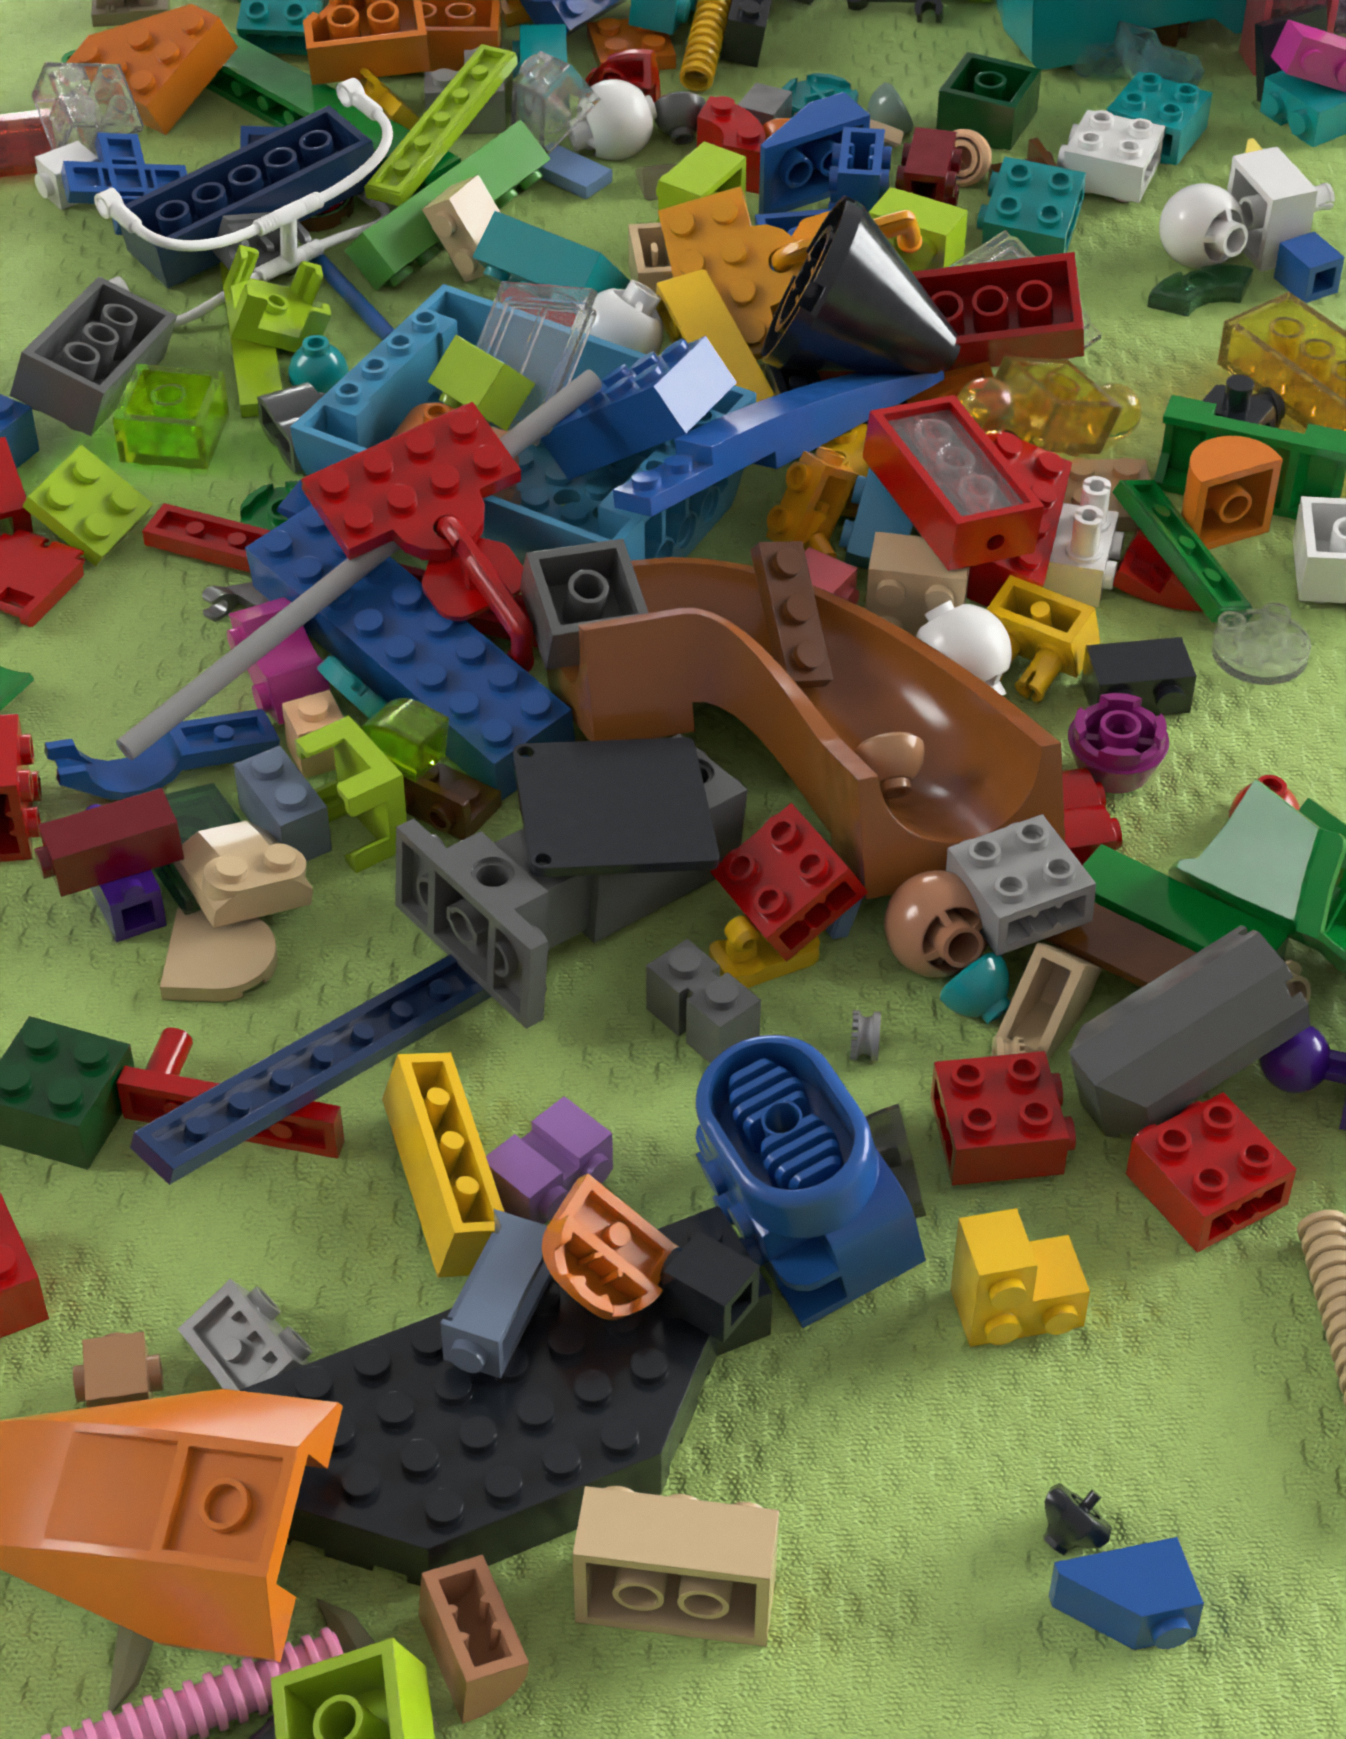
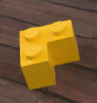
M1017 1208L959 1218L950 1291L970 1347L989 1343L1003 1345L1017 1338L1045 1333L1059 1335L1067 1333L1074 1328L1084 1327L1090 1290L1069 1235L1029 1241Z

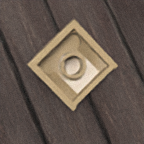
M249 821L196 832L182 844L184 859L173 863L213 928L311 905L313 888L305 877L306 859L303 854L289 845L279 843L268 830Z

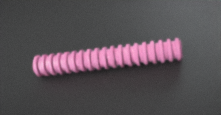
M328 1627L320 1629V1637L315 1639L306 1634L301 1636L299 1645L292 1647L290 1642H286L280 1663L264 1660L253 1662L251 1658H244L241 1661L242 1667L233 1670L230 1664L222 1667V1674L213 1677L211 1672L202 1674V1682L195 1685L190 1679L183 1681V1689L173 1692L171 1687L162 1690L163 1697L153 1700L151 1695L142 1697L143 1704L134 1708L130 1702L123 1704V1712L114 1716L111 1710L102 1713L103 1720L92 1723L91 1718L84 1719L81 1722L82 1728L72 1731L69 1725L61 1728L62 1735L54 1739H189V1737L197 1734L200 1739H205L209 1737V1729L218 1726L220 1732L229 1729L230 1721L238 1719L240 1724H244L249 1721L248 1714L256 1711L261 1717L269 1713L268 1707L273 1705L272 1677L344 1653L335 1632H331ZM49 1733L41 1736V1739H52Z

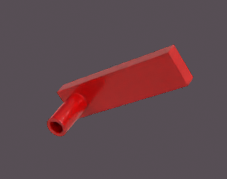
M174 1027L164 1029L145 1069L124 1066L117 1081V1088L125 1119L151 1123L220 1084L179 1076L193 1046V1039L187 1032ZM313 1101L249 1138L246 1142L338 1159L345 1142L341 1107Z

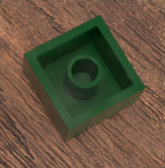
M966 52L939 90L936 129L946 131L957 129L973 130L987 140L990 148L1011 150L1037 112L1042 69Z
M29 1016L0 1059V1145L88 1170L123 1114L117 1081L124 1066L135 1068L131 1045Z

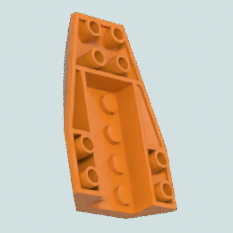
M218 1389L0 1420V1570L164 1646L280 1663L296 1601V1596L276 1584L305 1466L328 1469L343 1406L338 1402Z

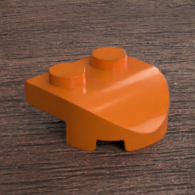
M588 1173L576 1180L548 1224L542 1238L543 1259L555 1281L582 1306L598 1317L607 1320L624 1318L644 1309L659 1297L663 1291L658 1286L661 1281L660 1273L668 1255L678 1247Z

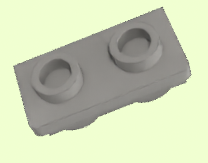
M231 1279L178 1328L223 1389L239 1391L309 1364L310 1362L306 1358L313 1353L310 1346L295 1330L289 1326L283 1329L275 1318L281 1313V1310L262 1289L256 1286L249 1292Z

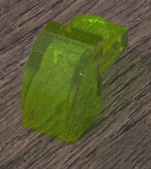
M408 698L394 699L360 726L403 776L414 782L418 781L446 755L449 717L419 701Z

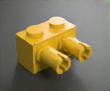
M1011 575L986 609L1001 621L1009 635L1012 647L1011 663L1018 655L1032 660L1021 677L1015 682V688L1021 696L1027 699L1035 691L1031 696L1034 702L1042 701L1046 691L1059 672L1077 678L1083 669L1086 645L1100 644L1095 607Z

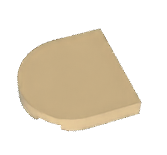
M177 908L160 984L162 1000L231 1001L243 997L244 991L256 986L261 981H263V984L272 977L278 959L276 941L272 930L258 917L213 928L202 909Z

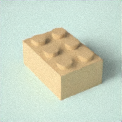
M585 1486L572 1554L575 1622L767 1647L776 1579L779 1510L766 1509L751 1502L726 1504L702 1501L686 1494L661 1496L637 1493L622 1486H609L606 1488Z

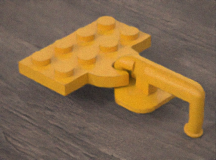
M741 186L658 210L673 278L701 269L706 270L756 360L762 359L763 356L760 355L761 349L774 316L773 312L777 310L792 276H797L809 254L806 252L809 244L830 211L803 219L793 235L790 236L785 230L771 225H751ZM902 210L873 219L887 239L897 236V245L902 251L913 253L920 249L922 237L913 212Z

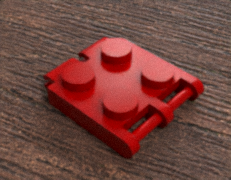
M18 529L12 536L5 533L0 536V611L20 618V623L33 627L84 576L83 565L86 559L80 557L84 554L83 550L57 541L52 542L48 546L45 543L49 542V538Z

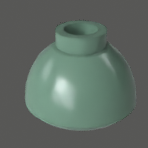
M884 82L873 92L869 100L867 112L870 114V119L897 128L904 132L903 135L912 132L913 122L906 106L893 85Z

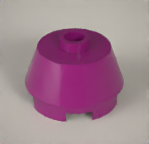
M1124 693L1100 695L1099 703L1089 706L1085 710L1081 707L1078 709L1075 719L1068 729V742L1077 769L1086 767L1094 781H1100L1104 791L1107 793H1129L1141 788L1149 780L1169 750V736L1164 716L1160 714L1156 717L1153 712L1141 706L1142 698Z

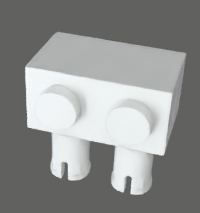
M1091 476L1084 480L1080 506L1063 503L1044 583V588L1094 607H1099L1103 589L1112 590L1117 562L1111 561V559L1120 560L1125 534L1124 532L1116 531L1119 512L1108 510L1111 483L1106 478Z

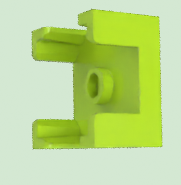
M239 245L223 286L231 337L296 352L303 346L302 342L306 337L311 335L323 336L331 317L330 306L322 303L320 308L312 306L323 280L321 265L306 261L300 262L291 286L288 288L250 278L259 257V251L255 248Z
M349 715L295 739L296 753L300 760L316 755L331 747L334 748L337 779L314 789L327 806L329 822L346 814H349L351 817L356 816L376 839L344 855L345 862L355 873H358L396 855V827L407 822L403 774Z

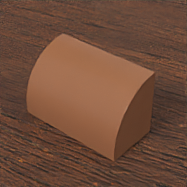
M483 1554L422 1572L418 1616L463 1724L486 1715L506 1702L523 1684L528 1673L529 1661Z

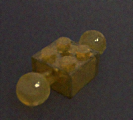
M1004 356L994 378L980 377L970 381L962 388L957 398L987 435L999 434L1008 429L1013 431L1022 440L1041 449L1054 453H1064L1073 457H1077L1080 454H1100L1107 440H1121L1133 433L1139 425L1142 415L1140 400L1132 389L1120 383H1107L1098 386L1069 360Z

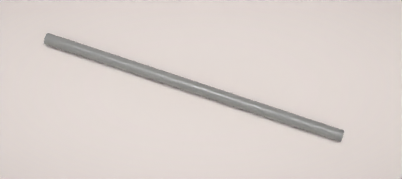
M591 370L584 371L499 438L512 458L520 454L602 388L599 377ZM391 541L350 561L347 558L117 739L116 743L121 752L128 759L134 760L399 550L400 547L394 541Z

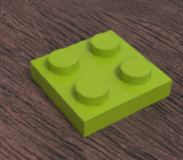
M81 444L27 497L22 507L71 547L83 550L84 554L82 556L94 566H97L148 514L153 503Z

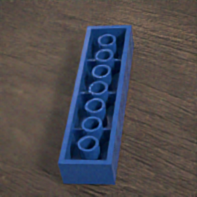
M312 504L245 547L253 587L269 601L284 597L293 602L347 559V556ZM388 557L303 625L306 633L358 675L365 685L377 696L380 695L401 717L467 775L501 791L502 800L517 790L513 766V750L517 745L524 743L575 742L572 709L466 620L452 621L442 617L423 592L422 583L391 557Z

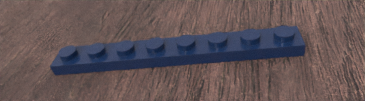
M450 954L136 1130L133 1133L130 1148L170 1185L492 996L457 964V960L453 955Z

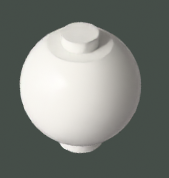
M609 79L592 85L583 93L576 106V116L565 120V126L575 151L584 148L588 150L596 149L593 155L597 158L624 160L639 153L648 143L653 130V119L657 118V112L650 95L644 96L638 87L627 81Z
M1193 184L1179 190L1168 200L1160 217L1159 233L1163 247L1171 258L1189 268L1207 269L1215 267L1228 258L1240 254L1248 240V230L1244 225L1243 213L1237 200L1228 191L1213 184Z
M631 280L626 289L611 288L593 296L584 305L577 320L576 330L644 354L654 351L658 355L663 341V323L656 310V306L660 302L661 297L636 280Z
M951 600L927 612L925 616L928 623L919 628L916 637L968 670L1002 696L1007 694L1000 682V678L1003 673L1009 670L1012 647L1009 635L1001 621L988 610L976 605L962 604L954 608Z

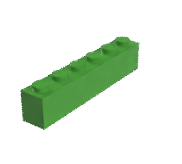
M520 119L366 229L344 251L376 291L389 281L396 287L414 272L411 268L412 264L417 261L423 267L441 252L437 246L442 242L422 210L451 185L479 175L500 210L518 195L514 189L520 186L526 191L543 177L539 170L551 158Z

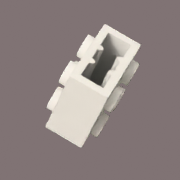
M1087 110L1081 122L1073 124L1068 145L1062 144L1058 154L1057 166L1085 172L1084 193L1109 196L1121 202L1132 201L1139 203L1160 163L1165 126L1153 124L1147 119H1129L1115 116L1104 110Z

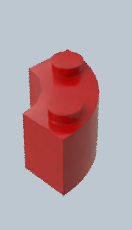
M710 96L697 116V147L703 142H707L746 156V192L759 194L761 144L766 141L764 129L752 113L735 104L732 98L727 96Z

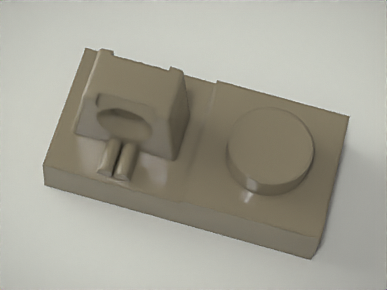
M92 0L91 16L93 27L124 25L170 10L169 0Z

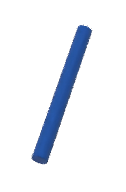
M324 253L309 260L310 263L321 265L323 278L382 341L394 330L387 320Z

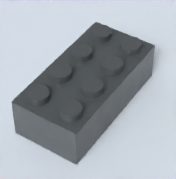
M99 276L21 352L10 396L31 406L33 410L41 411L65 423L75 431L92 436L164 359L177 315Z

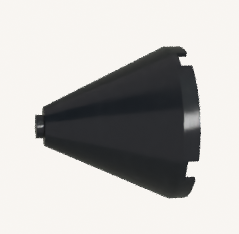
M846 195L843 196L834 205L806 250L809 253L797 276H792L764 339L760 354L763 356L761 361L776 369L915 374H937L942 367L949 370L954 364L961 348L960 345L955 343L957 339L956 331L865 207Z

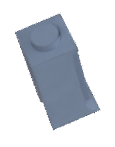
M494 1209L495 1233L492 1232L447 1316L448 1320L442 1319L440 1325L443 1360L452 1362L455 1366L466 1372H482L501 1378L552 1275L547 1269L542 1255V1238L547 1225Z

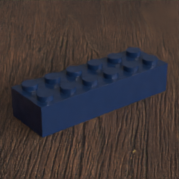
M328 105L125 204V206L141 219L144 227L161 236L177 240L215 238L218 235L223 216L273 212L313 192L320 193L356 171L373 155V143L371 139ZM376 166L367 176L343 193L325 202L322 208L297 220L302 222L318 213L329 210L330 207L352 196L363 193L365 191L364 186L376 173L378 167ZM120 225L127 251L167 289L184 283L190 277L212 266L220 265L221 260L213 253V249L194 252L165 249L142 239L135 233H129Z

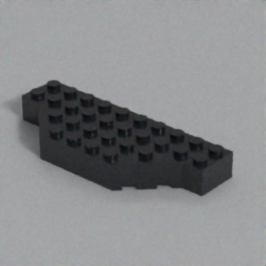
M719 1206L657 1229L682 1249L700 1231L752 1260ZM759 1271L758 1302L723 1343L663 1308V1291L653 1303L644 1309L618 1320H607L598 1317L582 1306L552 1276L501 1378L482 1372H466L455 1366L452 1362L443 1360L440 1323L442 1319L448 1320L447 1316L451 1311L449 1309L239 1390L338 1402L343 1406L328 1469L305 1466L286 1544L290 1545L292 1540L324 1549L326 1557L373 1571L374 1566H378L406 1575L408 1583L421 1586L422 1572L482 1554L487 1565L490 1566L577 1530L585 1486L596 1488L622 1486L637 1493L661 1495L669 1477L670 1465L679 1443L682 1444L698 1405V1396L706 1376L710 1375L717 1356L771 1335L773 1292ZM661 1279L658 1286L663 1290V1280Z

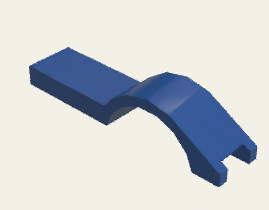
M257 709L182 721L134 760L122 758L106 761L90 758L77 749L72 739L46 742L44 753L47 759L55 761L58 767L56 779L59 785L109 800H122L162 788L175 780L183 770L245 760L279 746L280 739L265 711Z

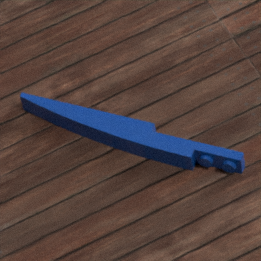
M940 370L937 374L856 372L799 387L738 409L675 438L676 455L664 459L663 464L650 471L634 474L632 480L613 489L614 506L618 509L652 517L751 464L778 469L801 457L803 451L810 452L868 421L871 410L896 406L943 381L944 371Z

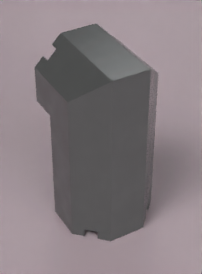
M1240 925L1082 1025L1069 1051L1080 1103L1104 1135L1121 1138V1134L1135 1136L1148 1125H1159L1179 1115L1188 1105L1193 1103V1100L1310 1026L1309 1006L1302 992L1291 997L1286 982L1294 977L1287 964L1260 932L1252 930L1247 933V927Z

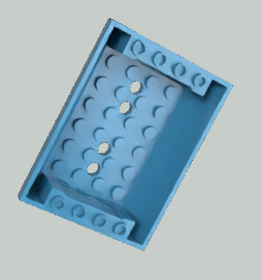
M443 284L290 426L293 446L298 461L308 476L390 439L409 411L415 406L423 403H443L438 400L443 391L427 381L455 335L460 336L536 383L507 431H510L584 371H593L602 381L609 372L620 365L625 364L630 369L637 360L646 354ZM734 385L689 431L756 403L757 393ZM490 421V427L503 430L502 428H500L499 426L495 425ZM538 438L518 454L519 468L521 469V482L517 483V490L521 492L520 506L493 495L484 498V531L480 538L505 543L510 547L521 565H524L527 552L622 538L630 560L663 557L686 558L732 506L744 468L650 517L615 508L613 489L632 480L634 474L650 471L663 464L664 459L676 455L675 438L571 480H568L543 442Z

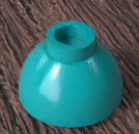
M311 335L303 340V346L292 356L288 368V379L292 386L308 382L317 392L326 394L349 372L348 364L343 354L335 346L329 344V340L325 336Z
M994 952L984 954L944 986L940 992L939 1000L957 1014L966 1017H982L987 1025L1005 1013L1011 1003L1007 998L1010 980L1009 971L1001 955L996 956Z

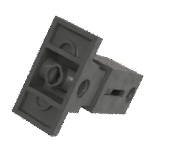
M677 734L671 738H681L683 736L681 734ZM696 748L720 854L719 863H721L730 851L741 846L748 789L738 779L729 775L712 761L704 751ZM415 819L396 827L395 906L447 955L452 954L457 960V964L526 1029L544 1020L545 993L547 990V955L549 949L581 932L593 943H596L715 880V877L710 873L711 870L538 877L531 873L529 868L523 829L496 842H493L480 831L446 848L437 835L430 834ZM543 862L537 863V864H540V865H548L547 863H543Z

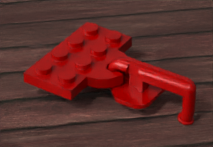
M473 401L301 478L303 492L349 561L391 541H394L405 553L422 560H429L422 579V589L435 610L448 620L464 621L492 609L511 637V649L507 652V655L527 672L531 671L534 666L533 625L514 598L521 593L520 583L523 566L505 543L480 538L484 531L485 519L483 499L521 482V469Z

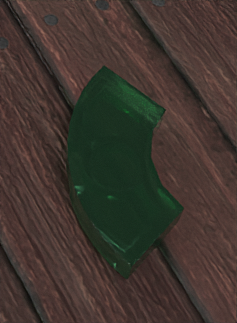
M1216 264L1203 266L1201 270L1191 271L1185 275H1182L1183 273L1180 271L1163 279L1152 289L1148 297L1147 307L1188 317L1196 308L1208 303L1232 302L1241 304L1252 281L1253 268L1232 264Z

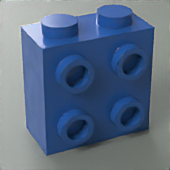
M843 127L842 142L833 143L828 209H832L846 195L861 203L869 212L887 192L890 184L889 172L892 146H884L885 129Z

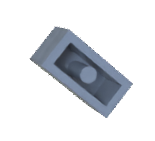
M280 745L234 764L239 806L251 823L268 830L279 843L297 849L303 854L306 861L332 851L327 806Z

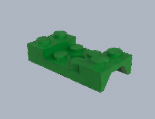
M1171 395L1163 415L1162 423L1165 424L1161 455L1154 477L1155 482L1162 491L1184 495L1190 456L1199 444L1221 436H1241L1255 439L1268 445L1283 458L1272 515L1296 520L1301 496L1341 498L1346 476V431L1308 423L1305 434L1217 416L1215 415L1217 406L1215 403Z

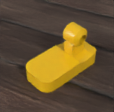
M738 916L730 920L725 926L724 934L727 939L716 940L709 947V957L720 965V977L728 972L746 988L814 965L819 959L820 939L818 936L786 962L747 916Z

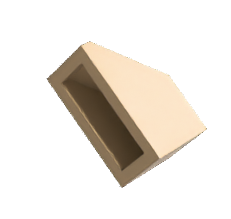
M1037 943L996 1036H1002L1006 1042H1011L1014 1036H1023L1025 1043L1024 1051L1026 1053L1045 1051L1047 1060H1049L1081 1018L1103 968L1059 947Z

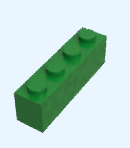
M1103 844L1082 865L1096 883L1094 903L1198 953L1242 925L1247 927V933L1252 930L1260 932L1284 960L1289 938L1288 934Z

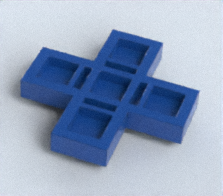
M97 132L95 147L99 162L63 161L61 169L67 203L95 204L94 196L109 188H114L120 194L125 205L187 175L185 165L145 164L138 134ZM112 218L115 234L123 235L120 224Z

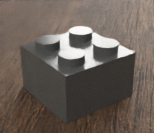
M623 538L526 553L520 591L529 619L533 625V632L545 670L580 665L578 625L648 613Z

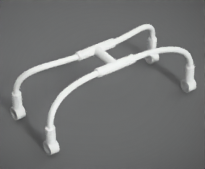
M350 78L339 83L336 87V92L340 102L347 108L351 106L356 107L370 120H376L380 124L382 139L376 151L356 171L320 193L313 192L268 215L254 220L253 225L227 235L203 240H177L156 234L142 225L141 219L124 205L120 194L114 188H109L94 196L95 205L103 218L109 219L112 217L129 233H135L156 246L176 251L194 252L222 248L256 235L264 236L280 228L281 255L256 267L250 277L266 282L299 266L302 261L308 262L322 255L325 249L357 238L362 232L391 212L386 203L366 198L364 191L356 196L370 207H376L381 213L380 218L321 240L313 239L297 247V219L322 208L325 202L343 193L367 176L382 161L391 146L393 139L392 125L383 113L382 107L365 94L363 86L356 78ZM116 276L108 280L129 291L126 282L121 277ZM224 290L194 309L177 315L174 328L190 323L225 303Z

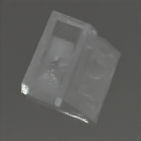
M44 63L31 96L52 150L79 141L97 156L95 147L97 132L138 134L142 132L144 124L120 64Z

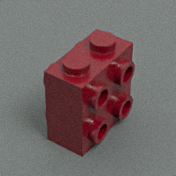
M915 127L912 142L904 143L901 165H898L895 188L957 207L959 185L956 184L957 174L960 173L962 162V149L955 148L957 132Z

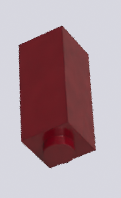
M162 788L39 824L38 827L43 846L34 849L43 879L53 877L61 897L184 859L178 822Z

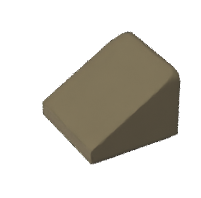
M677 164L644 166L635 169L640 189L646 200L658 199L656 196L658 180Z

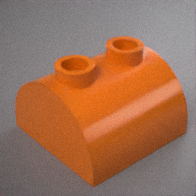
M1221 436L1206 440L1193 450L1189 461L1181 515L1208 550L1269 532L1283 458L1268 445L1247 437Z

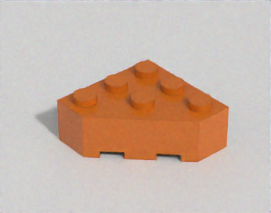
M329 0V5L319 14L313 11L303 20L312 85L341 82L350 78L366 79L360 73L362 68L368 69L376 77L431 71L421 0Z
M188 4L88 35L64 65L85 95L167 135L236 51L238 46L220 17L198 6Z

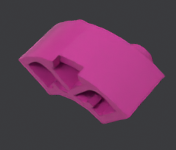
M282 597L230 613L232 629L227 630L230 649L232 650L289 605L291 601ZM301 626L247 669L254 684L252 685V693L257 708L264 710L265 713L269 712L279 725L284 723L282 703L327 690L331 692L328 680L317 670V666L323 660L314 650L304 626Z

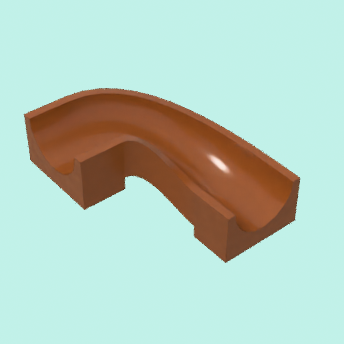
M663 557L631 560L648 613L578 625L580 665L547 670L549 689L572 709L574 722L589 741L655 739L695 732L692 702H706L719 706L733 714L765 744L791 777L818 818L831 833L832 849L869 892L864 896L866 900L893 895L901 884L919 873L933 870L946 871L948 847L1042 814L1065 843L1061 742L1000 693L938 650L867 609L812 585L833 675V681L825 687L799 688L774 659L754 567L708 558ZM891 732L914 734L924 741L925 756L918 776L910 783L912 791L904 797L885 799L880 789L879 776L854 750L863 741L880 734Z

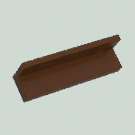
M1094 903L1092 922L1044 939L1141 988L1197 953Z

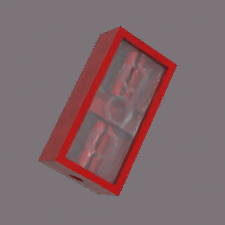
M955 395L870 411L862 458L948 571L1035 553L1044 505Z

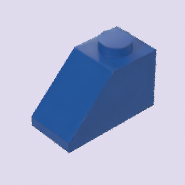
M1178 1537L1054 1563L1049 1590V1599L1052 1607L1133 1650L1156 1646L1159 1649H1171L1184 1644L1190 1638L1196 1637L1204 1602Z

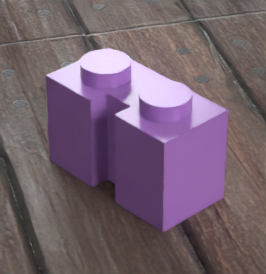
M565 1096L531 1121L532 1130L521 1139L514 1134L486 1156L504 1212L545 1224L548 1220H552L578 1178L588 1173L602 1184L609 1176L611 1170H613L612 1133Z

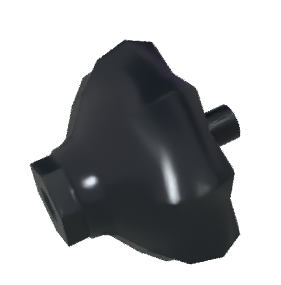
M1060 1483L1052 1486L1044 1501L1048 1527L1043 1535V1539L1063 1556L1068 1550L1076 1547L1093 1549L1104 1546L1109 1542L1112 1526L1093 1508L1102 1497L1091 1489L1083 1499Z

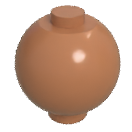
M933 870L919 873L901 884L888 902L884 917V931L887 943L897 960L914 973L931 978H945L957 975L980 958L988 946V943L979 932L983 926L981 919L978 917L980 914L976 903L965 883L953 872Z

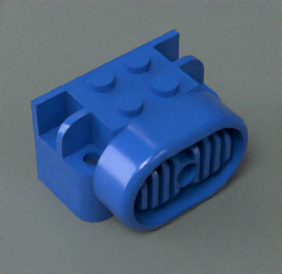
M763 1035L732 1045L710 1063L700 1079L696 1092V1112L700 1123L696 1131V1141L700 1152L696 1153L697 1160L708 1183L716 1194L712 1196L715 1206L721 1208L731 1226L735 1224L742 1236L739 1239L753 1262L759 1264L760 1267H765L802 1328L926 1261L915 1215L902 1186L874 1146L870 1127L863 1112L829 1062L816 1048L802 1040L789 1036Z

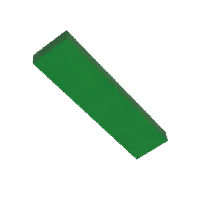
M1120 480L1112 493L1212 623L1245 621L1253 610L1252 605L1155 480Z

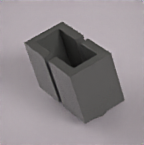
M684 940L646 965V1009L677 1036L686 1032V1043L709 1063L732 1045L760 1036L761 999L728 972L720 977V965L690 940Z

